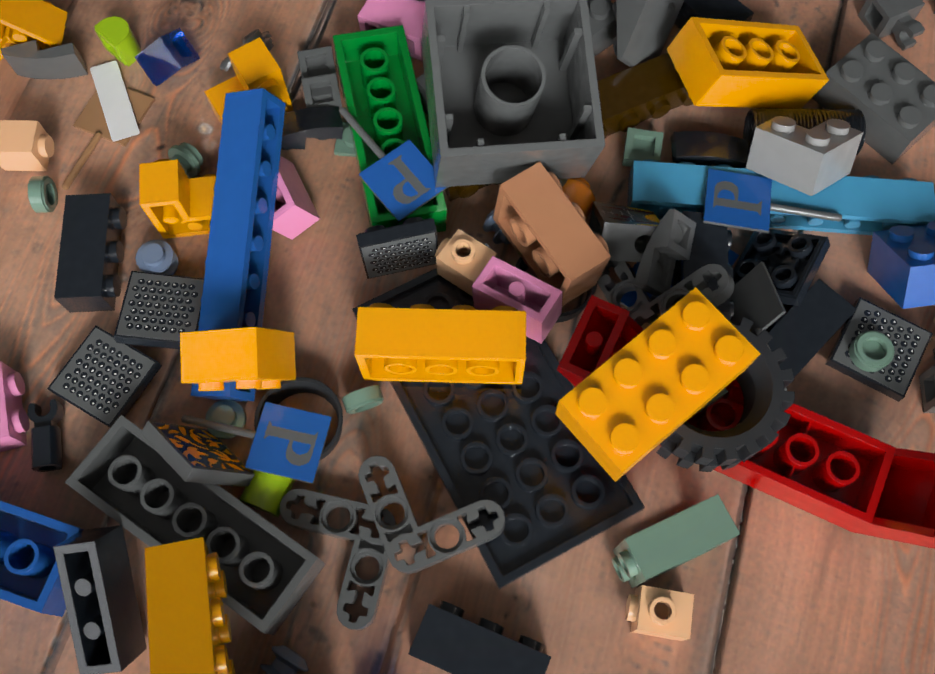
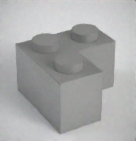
M777 116L755 127L746 169L813 196L851 173L863 132L851 128L848 122L840 119H829L809 130L796 125V121L792 118Z

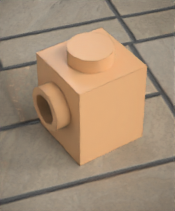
M0 120V166L5 171H47L49 158L54 154V141L38 121Z
M458 229L451 239L445 238L436 250L437 274L473 296V283L491 257L497 258V253Z
M645 585L639 586L635 589V595H628L625 620L632 621L630 632L678 641L689 640L694 594Z

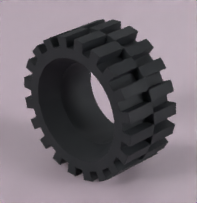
M720 311L730 322L731 313ZM742 317L737 325L732 324L761 353L736 378L744 397V409L739 423L728 430L707 431L699 429L686 421L660 443L661 447L656 452L664 459H667L671 454L678 456L679 459L676 465L686 469L695 463L699 464V471L711 472L718 466H721L722 470L733 468L741 461L745 462L779 436L777 431L786 426L791 414L784 411L794 404L795 392L784 391V388L794 381L792 368L780 369L779 364L787 356L781 347L773 352L767 347V343L773 337L765 329L757 337L749 331L754 323L753 321Z

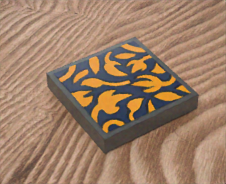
M148 420L141 431L143 437L185 482L248 487L255 475L250 469L245 468V464L219 438L212 435L208 429Z

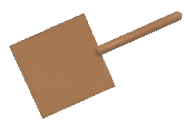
M126 88L137 125L139 126L155 100L152 97ZM97 90L73 124L75 128L91 133L94 136L62 184L64 190L70 188L101 138L113 142ZM131 137L115 141L114 143L126 147Z

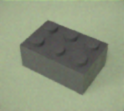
M873 33L869 34L825 72L829 81L812 97L814 101L827 110H861L866 120L864 142L892 165L935 126V82Z

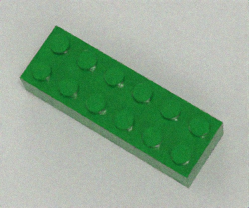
M403 25L333 35L336 64L345 107L386 155L410 139L433 166L430 136ZM349 124L358 170L361 173L380 159ZM361 179L370 227L376 225L391 227L401 225L409 218L422 217L424 219L434 218L437 232L446 231L447 207L443 192L398 223Z

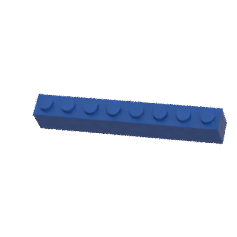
M264 88L226 93L198 331L246 327L262 328L286 106V103ZM236 382L224 383L223 391H198V384H192L191 396L216 401H255L256 389H236Z

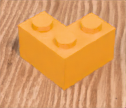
M0 0V61L3 58L1 48L33 40L37 41L42 50L62 45L68 12L46 0Z
M260 37L227 53L236 76L204 91L221 125L223 122L222 115L226 93L264 88L286 103L285 113L294 111L281 69Z
M158 159L154 162L139 164V205L163 239L210 233L216 174H206L199 178L189 179L178 159Z
M246 327L180 333L181 383L198 384V391H223L224 383L236 382V389H281V381L296 380L294 332L261 327Z

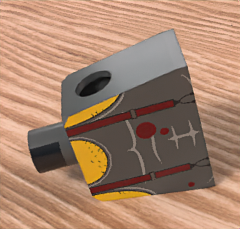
M593 201L588 226L594 234H599L606 241L609 254L611 255L610 260L640 262L660 220L654 212L649 210Z

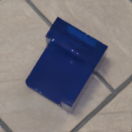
M180 28L159 37L135 56V59L155 86H159L177 72L201 59Z

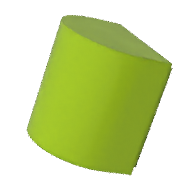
M112 16L101 20L94 26V30L105 49L125 66L129 67L139 58L141 48L126 20L121 17Z
M253 470L255 475L249 486H245L239 501L279 517L280 502L283 496L291 491L295 480Z

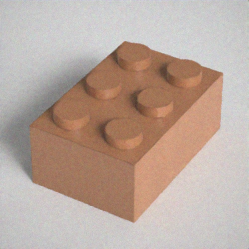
M538 162L500 184L493 220L533 275L563 291L562 306L595 286L611 258L608 245L602 236L597 233L594 234L587 225L581 208L576 203H571L563 193L557 176L551 171L548 172L542 163Z

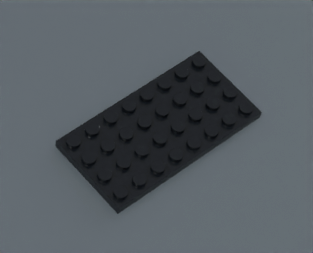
M437 268L352 310L357 319L358 307H369L374 303H386L394 308H410L415 304H427L435 309H451L457 305L474 307L473 296L437 274ZM527 336L526 361L522 384L389 381L456 509L459 510L477 501L491 500L500 505L504 511L505 527L500 536L477 546L499 590L643 511L645 508L627 476L624 474L615 482L555 414L558 401L570 392L573 386L569 380L557 371L559 362L545 339L540 344ZM486 509L479 512L480 519L469 525L467 516L462 518L472 539L476 537L472 534L471 530L476 527L484 526L486 531L494 529L493 521L498 518L496 513L489 515Z

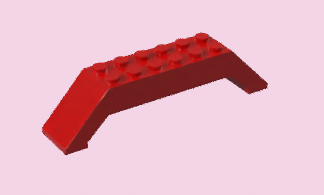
M591 295L558 365L557 371L576 387L644 329L629 316L630 311ZM736 379L725 387L728 393L723 398L693 418H689L687 422L707 431H724L735 427L739 423L744 409L743 392ZM793 404L784 411L791 414L786 426L777 431L779 436L772 443L745 462L741 461L733 468L722 470L721 466H718L714 469L719 473L850 532L935 549V453L896 448L797 404Z

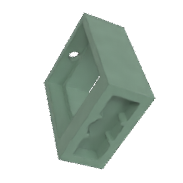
M719 494L625 538L613 549L616 557L612 559V564L620 580L623 583L628 581L631 588H635L721 546L740 535V532Z

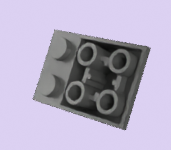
M616 0L613 4V15L617 22V36L614 38L613 47L617 59L629 67H633L660 56L684 0Z

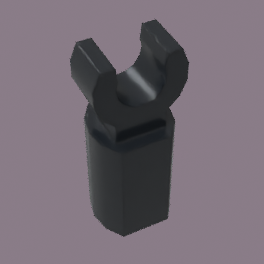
M52 399L50 400L49 413L42 416L41 407L36 403H30L28 406V416L34 422V428L31 429L32 470L37 472L60 470L63 468L61 428L58 427V423L62 420L64 408L59 401Z

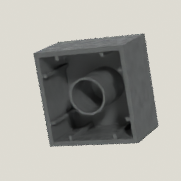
M425 0L421 46L435 188L504 183L538 162H541L548 172H553L558 179L585 177L605 147L587 0Z

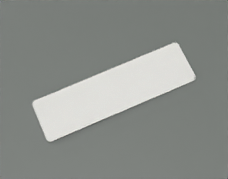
M117 61L91 67L90 71L112 141L115 142L138 135L140 131Z

